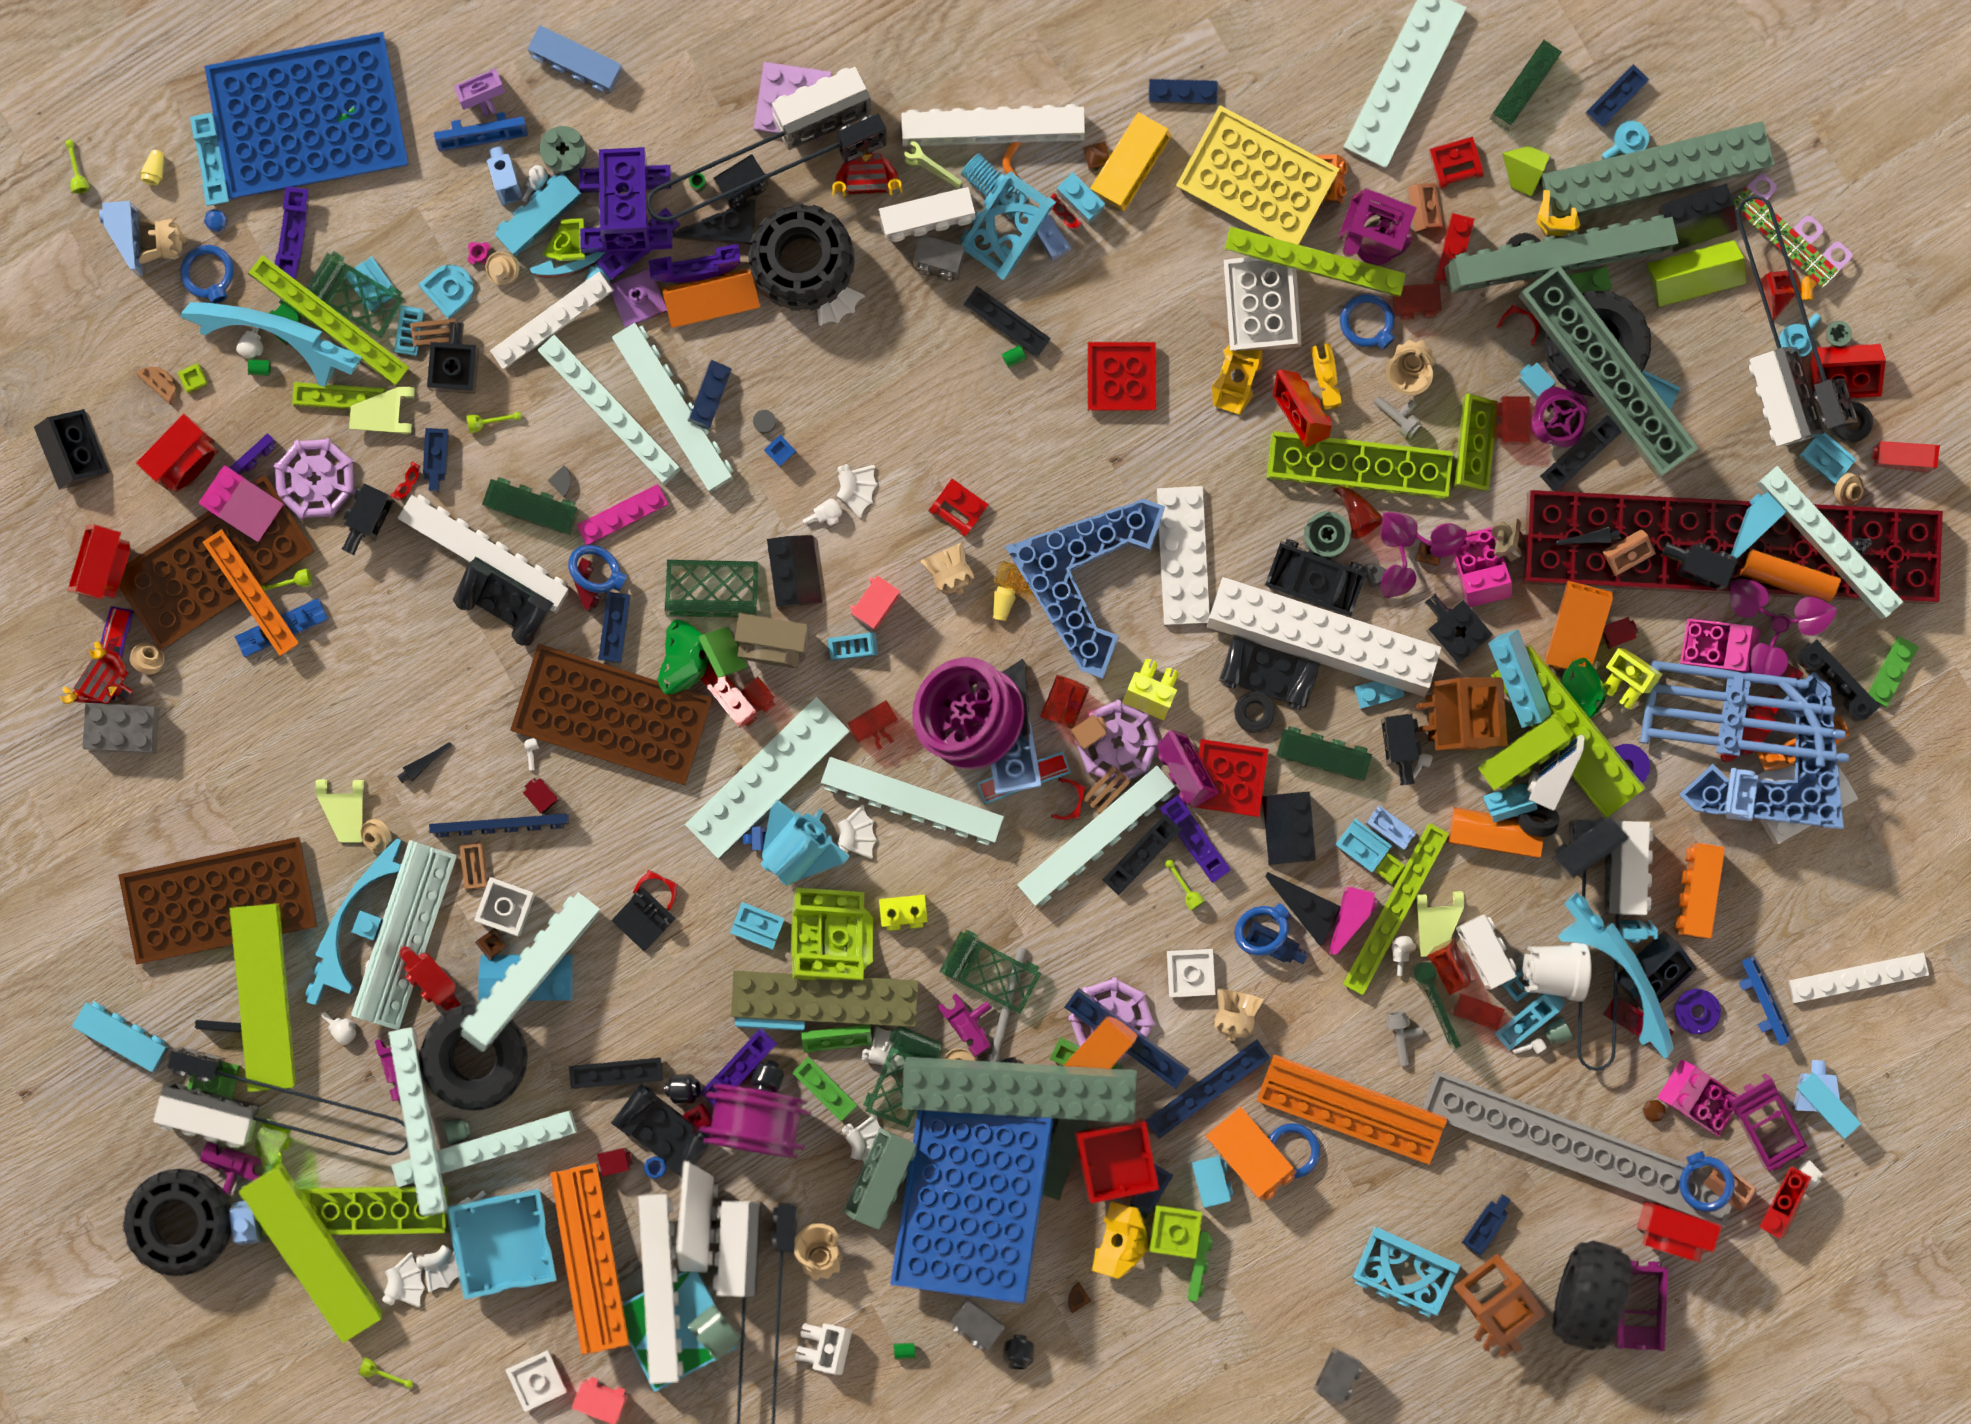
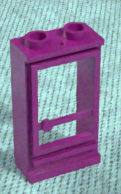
M1765 1073L1762 1075L1764 1081L1755 1086L1751 1083L1743 1087L1745 1092L1736 1097L1729 1093L1726 1095V1098L1762 1166L1768 1171H1775L1782 1168L1786 1161L1801 1157L1809 1147L1806 1145L1773 1079ZM1775 1101L1780 1111L1776 1110L1773 1115L1751 1126L1747 1116ZM1783 1115L1796 1143L1768 1158L1754 1129Z
M1631 1260V1274L1659 1276L1657 1311L1653 1309L1649 1311L1624 1309V1314L1616 1333L1615 1348L1665 1351L1668 1267L1662 1266V1262L1648 1261L1647 1266L1639 1265V1261ZM1625 1313L1657 1315V1327L1624 1326Z

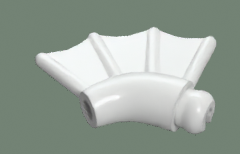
M846 287L833 302L820 306L818 309V325L822 326L826 322L839 323L844 315L855 312L854 309L857 302L864 298L865 295Z
M845 464L837 468L840 474L838 478L841 487L836 497L846 502L856 516L861 518L864 508L873 503L872 492L878 485L874 479L875 466L871 465L850 471L849 465Z
M862 804L847 819L837 823L841 833L837 845L846 853L852 851L872 859V848L875 842H877L872 829L874 820L867 816L864 809L865 806Z
M878 1025L874 1027L871 1049H864L862 1051V1060L864 1062L870 1061L871 1064L881 1065L887 1073L904 1066L906 1057L914 1056L911 1054L909 1042L902 1041L895 1033V1030L886 1031Z
M876 1114L872 1115L857 1128H854L852 1124H847L842 1128V1133L852 1149L850 1158L865 1161L880 1127Z
M442 1245L436 1253L425 1254L424 1257L418 1256L416 1258L417 1268H425L429 1293L440 1287L449 1288L451 1282L459 1277L454 1251L446 1245Z
M412 1252L408 1253L395 1267L385 1271L388 1284L382 1300L391 1306L394 1305L397 1299L415 1307H421L420 1297L423 1290H425V1286L421 1281L423 1269L417 1268Z

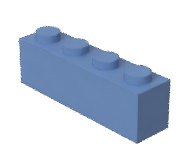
M539 25L528 47L529 54L532 55L531 58L541 64L546 61L552 64L551 68L560 73L566 71L572 74V78L580 83L587 81L593 84L592 88L601 93H604L605 90L610 93L612 92L623 70L620 63Z

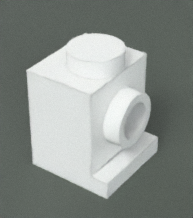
M1805 1160L1796 1168L1812 1177L1807 1190H1812L1821 1182L1820 1178H1822L1823 1174L1811 1161Z

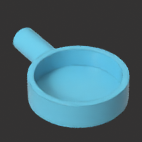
M1636 121L1623 123L1614 134L1615 145L1601 155L1602 158L1607 159L1619 153L1624 155L1645 150L1649 142L1647 129Z
M1816 313L1809 320L1811 331L1822 320ZM1792 324L1781 332L1779 336L1781 347H1797L1801 358L1812 350L1805 325Z

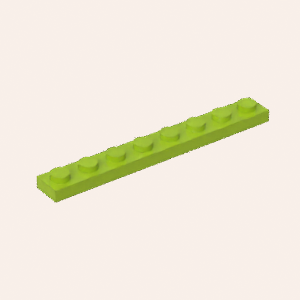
M1234 227L1229 228L1224 247L1225 251L1397 297L1401 296L1406 273Z
M262 255L248 272V275L345 349L362 356V362L392 385L396 386L409 369V366Z
M1431 823L1427 824L1342 985L1364 995L1449 835L1448 832Z

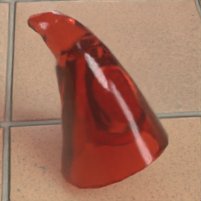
M1343 486L1333 489V492L1338 494L1344 501L1354 539L1365 537L1381 525L1383 516L1360 494Z

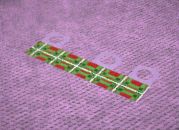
M1759 174L1733 200L1735 209L1737 210L1742 200L1749 196L1757 195L1768 199L1777 190V185L1765 174ZM1758 181H1767L1770 184V191L1766 194L1759 193L1756 190ZM1758 199L1746 202L1742 207L1741 214L1781 250L1767 205ZM1775 213L1788 257L1822 288L1852 258V253L1840 242H1834L1823 254H1820L1811 245L1823 232V226L1812 216H1805L1792 228ZM1804 223H1814L1817 228L1816 233L1812 236L1805 235L1802 231ZM1835 248L1844 250L1846 257L1842 262H1836L1832 259L1831 252Z

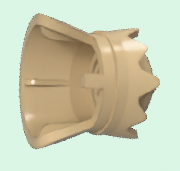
M138 217L141 243L140 265L157 258L173 260L179 258L178 254L182 251V243H186V234H181L180 225L172 222L176 220L175 217L160 221Z
M1408 340L1403 345L1398 344L1396 352L1386 368V377L1391 387L1405 395H1417L1424 392L1433 380L1432 368L1436 359L1433 358L1432 349L1427 348L1423 340L1418 342Z
M963 542L920 561L932 575L937 594H939V591L945 595L955 592L956 596L964 593L963 588L971 584V579L975 575L966 563Z
M1217 989L1219 1009L1213 1021L1214 1028H1217L1219 1033L1227 1035L1226 1039L1235 1041L1236 1037L1245 1038L1249 1033L1254 1036V1017L1264 999L1242 992Z
M812 1224L802 1229L795 1238V1255L800 1261L804 1274H809L814 1281H818L821 1277L829 1279L834 1272H840L842 1256L836 1245L838 1234L834 1228L825 1224Z

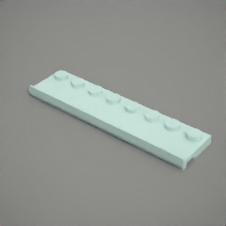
M1452 0L1416 1L1343 149L1386 169L1466 6H1462Z
M816 697L685 825L719 859L771 809L776 800H780L850 732L849 729Z
M411 840L409 841L351 1014L353 1017L399 1030L413 989V985L405 977L408 974L404 969L407 964L399 956V949L403 948V946H409L417 956L420 953H425L457 855Z

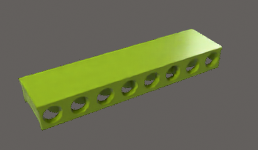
M1274 431L1271 434L1266 479L1448 499L1454 452L1330 437L1305 448L1297 434Z
M279 903L230 908L246 1078L281 1088H294L297 1081ZM247 1083L248 1092L273 1090Z
M282 1163L242 1187L239 1191L240 1195L342 1343L381 1320L382 1309Z
M416 1186L299 1188L330 1235L449 1232L447 1212L426 1217L421 1215ZM443 1186L446 1204L449 1206V1186ZM263 1228L262 1236H268Z

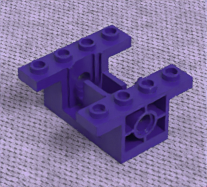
M645 147L599 149V168L579 169L580 193L599 192L600 228H580L581 253L673 249L672 224L649 225L646 212V190H653L671 181V166H648Z

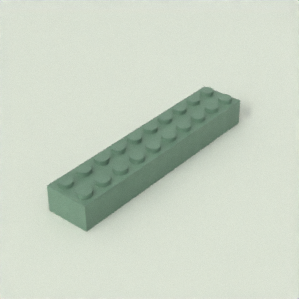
M1764 121L1545 173L1542 174L1539 181L1542 193L1544 190H1550L1549 216L1564 218L1571 215L1572 208H1576L1577 215L1581 216L1767 171L1775 164Z
M1664 215L1652 217L1647 222H1643V219L1630 221L1629 225L1621 226V223L1607 226L1608 229L1601 231L1599 227L1588 229L1586 233L1578 235V232H1570L1565 234L1563 238L1557 239L1556 236L1543 238V241L1535 243L1534 240L1522 242L1521 246L1517 247L1508 244L1499 247V250L1491 252V248L1479 250L1477 251L1478 254L1469 256V253L1458 254L1455 256L1456 258L1451 259L1450 263L1444 267L1449 294L1541 277L1558 264L1566 272L1664 253L1678 244L1673 217L1665 218Z
M1559 264L1520 293L1519 297L1657 479L1699 449Z
M906 1057L903 1073L902 1109L1134 1123L1137 1070Z

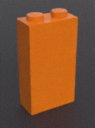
M1567 581L1546 651V664H1549L1551 668L1561 670L1562 668L1567 669L1571 662L1576 659L1587 658L1593 665L1612 604V592ZM1584 662L1583 664H1579V666L1586 667V662Z
M1241 1106L1206 1135L1209 1142L1260 1202L1273 1198L1277 1193L1276 1190L1281 1185L1286 1186L1295 1178L1293 1176L1296 1174L1295 1169Z

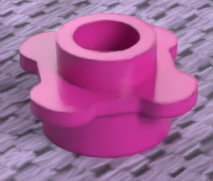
M470 242L468 244V262L470 264L478 262L486 265L489 258V243Z

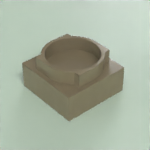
M739 613L734 639L739 646L738 658L756 663L798 669L800 656L806 657L810 629L808 624Z

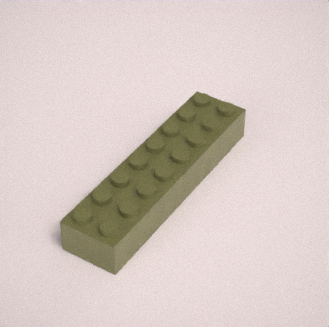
M733 971L731 1017L916 1027L918 980L863 977V981L845 979H816V981L793 979L792 974Z

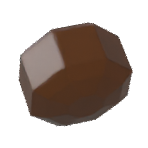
M1658 1100L1647 1101L1642 1108L1643 1116L1650 1122L1661 1121L1666 1114L1665 1105Z

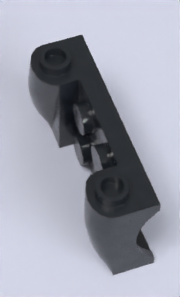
M1286 538L1285 542L1280 541L1265 586L1352 616L1367 575V571L1363 570L1364 566L1352 561L1350 565H1344L1302 550V548L1298 547L1299 542Z
M476 556L468 564L452 599L460 610H472L477 605L514 627L511 636L521 646H530L536 640L544 620L554 605L550 600Z
M1233 636L1219 681H1222V685L1228 688L1236 689L1237 686L1253 692L1264 693L1268 697L1289 703L1288 707L1301 711V708H1307L1321 664Z
M1817 639L1811 644L1808 643L1796 654V660L1801 667L1809 669L1811 672L1821 668V675L1826 680H1832L1837 685L1835 689L1842 697L1845 698L1847 696L1849 698L1843 706L1849 711V717L1852 721L1862 722L1868 719L1880 707L1871 695Z
M642 1084L636 1088L611 1122L628 1137L632 1135L653 1153L664 1159L667 1163L665 1166L682 1179L684 1162H690L695 1165L711 1145L703 1142L704 1138L709 1139V1134L701 1133L697 1126L655 1095L653 1090Z

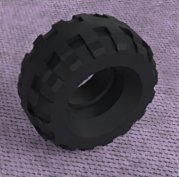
M803 203L793 204L792 207H781L775 210L774 214L768 218L765 217L759 223V228L752 235L748 252L750 270L758 288L772 303L780 307L789 308L792 311L801 312L803 309H810L812 311L819 309L820 306L826 303L833 302L838 298V294L846 289L850 282L851 274L854 272V248L845 226L833 213H829L816 205L806 206ZM800 238H808L818 242L822 249V257L813 269L804 273H792L782 267L780 255L787 244Z
M1594 290L1582 293L1583 297L1605 326L1612 331L1618 343L1642 373L1650 358L1652 337L1650 328H1648L1645 316L1641 310H1638L1632 304V301L1615 294V292ZM1546 333L1544 340L1546 361L1556 379L1562 385L1580 395L1595 397Z
M478 1004L462 1005L443 1013L427 1030L420 1049L421 1071L430 1090L448 1105L470 1111L485 1110L497 1106L508 1099L523 1080L528 1059L524 1036L520 1028L511 1019L491 1042L496 1052V1063L492 1071L480 1079H469L458 1072L454 1065L453 1054L457 1044L464 1039L461 1036L463 1030L461 1025L469 1015L472 1017L478 1011L476 1009Z
M170 1169L159 1172L142 1182L133 1191L129 1201H127L123 1221L126 1243L137 1260L142 1265L153 1270V1272L170 1276H185L199 1272L216 1261L228 1245L232 1233L231 1205L222 1188L203 1173L188 1169ZM168 1202H186L196 1212L198 1218L197 1232L191 1240L184 1244L176 1245L166 1242L157 1230V1214L162 1206Z
M1592 1240L1580 1242L1571 1252L1559 1283L1552 1324L1555 1335L1562 1338L1564 1343L1594 1351L1595 1349H1604L1612 1342L1624 1314L1632 1279V1261L1629 1255L1623 1253L1622 1249Z

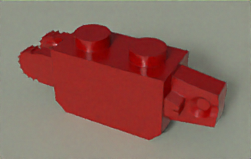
M1770 695V696L1768 697V698L1776 699V698H1775L1774 696H1772V695ZM1757 705L1752 708L1748 706L1745 718L1775 721L1773 717L1779 708ZM1744 727L1742 740L1762 743L1772 730ZM1740 749L1741 755H1749L1754 752L1752 750ZM1720 754V760L1724 763L1732 762L1737 757L1736 755Z
M403 946V948L399 949V956L407 964L404 967L408 972L405 977L414 987L418 984L423 989L420 994L428 1003L433 1001L437 1006H442L446 1011L461 1005L453 993L455 991V983L428 953H420L417 956L409 946Z

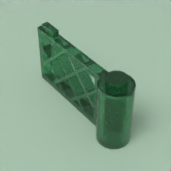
M333 251L332 254L327 252L309 282L307 289L337 312L382 338L405 300L401 297L403 292L392 285L388 289L345 263V257L336 251ZM348 271L356 275L358 284L346 287L344 278ZM360 278L364 279L367 282L361 283ZM372 284L375 286L377 296L365 299L362 286ZM359 287L362 300L350 303L347 290ZM344 292L346 304L337 306L331 302L335 293ZM392 296L397 299L393 308L384 310L383 297ZM378 299L381 311L369 314L366 302ZM363 303L365 315L361 317L353 316L351 306ZM382 315L384 323L379 331L372 327L370 317Z
M968 929L964 933L960 931L939 972L1021 1014L1042 974L1038 972L1039 966L1029 961L1023 964L977 940V934ZM982 948L991 952L993 962L984 965L980 964L978 955ZM995 955H997V956H999V957H1001V958H1003V959H1000V960H997V961H996ZM977 960L978 967L972 968ZM1005 960L1011 962L1014 972L1001 976L997 963ZM995 964L999 977L986 981L982 968ZM1015 965L1022 968V970L1017 971ZM979 969L983 982L973 985L966 981L971 971ZM1028 971L1035 975L1031 984L1021 986L1018 973ZM1015 975L1019 988L1006 992L1002 979ZM1000 979L1004 993L997 995L989 993L987 983ZM984 985L986 991L977 986ZM1028 988L1024 996L1023 989ZM1020 990L1023 1000L1018 1008L1010 1004L1007 994ZM1005 995L1006 1001L998 997Z
M1426 961L1415 963L1410 969V978L1414 983L1423 985L1450 1049L1461 1047L1433 983L1437 976L1435 966Z
M898 1026L897 1029L893 1028L888 1040L891 1042L890 1050L873 1092H867L863 1106L866 1107L865 1111L908 1128L915 1110L908 1109L905 1121L896 1118L893 1109L902 1106L903 1101L891 1106L887 1097L888 1094L899 1090L903 1098V1091L901 1089L903 1084H899L895 1074L904 1070V1066L893 1070L890 1062L894 1054L902 1056L904 1061L906 1057L938 1059L942 1042ZM893 1075L897 1086L885 1091L882 1082L884 1078ZM884 1096L889 1107L881 1111L873 1109L875 1100Z

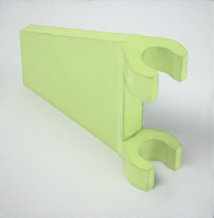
M914 141L910 143L914 147L911 149L913 154L905 151L906 165L910 167H923L955 187L961 188L962 181L925 156L918 143Z
M397 387L352 405L349 429L411 435L412 424L398 423L400 397L414 399L415 388Z
M327 779L316 780V796L339 842H363L360 830L363 825L364 780L353 781V794L327 793Z
M1462 891L1453 892L1454 905L1427 907V895L1417 894L1420 956L1444 955L1464 909V894Z

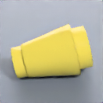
M157 150L151 151L140 172L143 183L158 186L159 181H162L164 153Z
M998 586L997 591H994V619L1007 620L1017 597L1015 596L1016 590Z

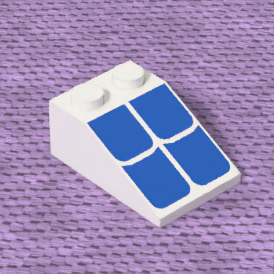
M1579 735L1568 746L1542 763L1537 772H1532L1527 791H1530L1529 800L1555 810L1583 752L1584 736Z

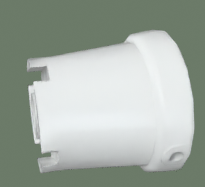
M1572 942L1565 946H1530L1527 948V950L1531 951V954H1525L1523 960V980H1529L1530 985L1524 986L1526 992L1564 996L1570 1001H1584L1589 990L1591 978L1590 953L1586 944Z

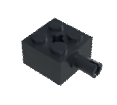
M450 322L449 342H430L427 388L430 391L476 394L479 348L476 345L462 343L464 323L457 322L455 324V322ZM453 363H455L458 369L451 373L448 367H452Z
M365 483L362 488H357L353 497L356 501L352 508L349 507L343 518L346 521L344 525L349 528L350 533L341 550L354 556L362 537L365 538L366 536L374 541L376 540L394 502V499L389 494Z
M1666 542L1661 554L1680 562L1677 575L1717 591L1727 587L1737 562L1731 559L1732 556L1721 551L1718 554L1710 551L1711 547L1702 543L1693 544L1685 550Z
M1436 593L1424 602L1438 617L1436 619L1437 622L1426 632L1441 647V650L1455 666L1493 635L1464 600L1453 609H1448ZM1455 628L1458 630L1462 628L1464 630V638L1461 636L1457 638L1455 636L1457 632Z
M1412 714L1384 717L1381 719L1386 763L1387 765H1398L1400 786L1415 784L1412 763L1418 760V756L1421 755L1420 741H1416L1415 733L1418 732L1417 718L1413 719Z

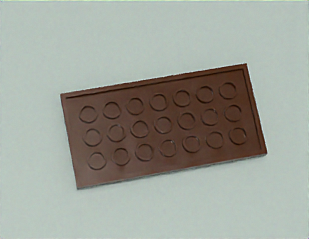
M266 475L253 482V484L283 503ZM285 504L259 542L208 511L126 564L119 588L160 651L241 600L203 543V541L221 529L225 532L261 586L315 552Z
M538 643L510 731L686 786L713 698L686 689L675 694L665 695L657 680Z
M300 837L118 874L136 965L233 945L230 908L279 903L282 934L318 927Z

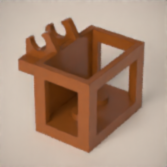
M1502 677L1454 678L1431 682L1432 694L1425 695L1426 703L1416 704V709H1428L1429 726L1418 727V732L1428 733V741H1435L1436 751L1481 750L1508 746L1504 681Z
M1498 1253L1453 1286L1473 1316L1481 1324L1474 1336L1475 1340L1481 1342L1482 1337L1489 1333L1483 1349L1490 1352L1491 1346L1499 1345L1501 1347V1350L1498 1352L1500 1357H1504L1512 1350L1515 1353L1522 1350L1523 1347L1516 1337L1546 1315L1525 1283ZM1497 1268L1504 1278L1502 1283L1505 1288L1481 1305L1468 1288Z

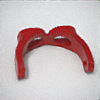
M1054 193L1050 196L1056 202L1052 211L1055 215L1063 217L1064 225L1068 229L1076 231L1082 225V222L1068 211L1065 204ZM1061 205L1064 209V212L1060 213L1056 209V206ZM1068 216L1074 219L1075 222L1073 224L1067 222Z
M1512 304L1510 309L1502 315L1496 328L1500 329L1507 316L1516 313L1524 314L1530 318L1535 327V335L1530 343L1533 346L1540 332V323L1533 314Z
M413 461L410 463L411 466L405 474V482L399 484L394 493L390 495L397 501L408 496L412 486L420 477V466ZM414 472L416 474L414 480L409 481V475ZM403 486H407V491L404 494H401V488Z
M1059 777L1058 781L1074 785L1079 795V802L1071 814L1067 816L1051 814V818L1064 821L1079 820L1085 786L1080 785L1076 781Z
M648 870L636 884L633 893L638 892L641 884L647 879L662 880L671 891V901L667 905V910L670 911L676 900L679 884Z

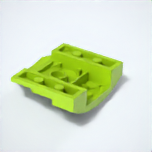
M796 888L793 897L791 927L792 978L816 981V979L863 981L864 969L873 963V917L864 908V892Z

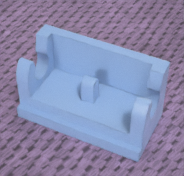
M1048 214L1037 231L1036 236L1053 261L1071 250V247L1051 215Z
M1731 768L1725 810L1727 819L1752 821L1758 776L1755 775V772Z
M1378 805L1365 823L1401 851L1405 850L1416 833L1380 805Z

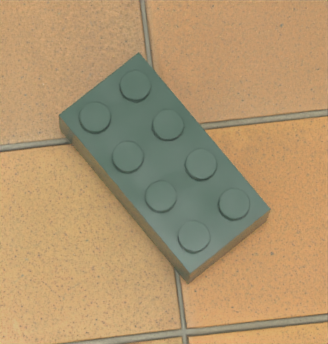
M879 1127L842 1212L856 1221L879 1230L880 1226H883L887 1220V1211L890 1204H893L896 1200V1190L899 1183H902L906 1177L907 1165L915 1157L916 1144Z

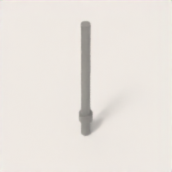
M1017 948L991 1052L987 1054V1062H1000L1001 1056L999 1054L1027 950L1025 948Z

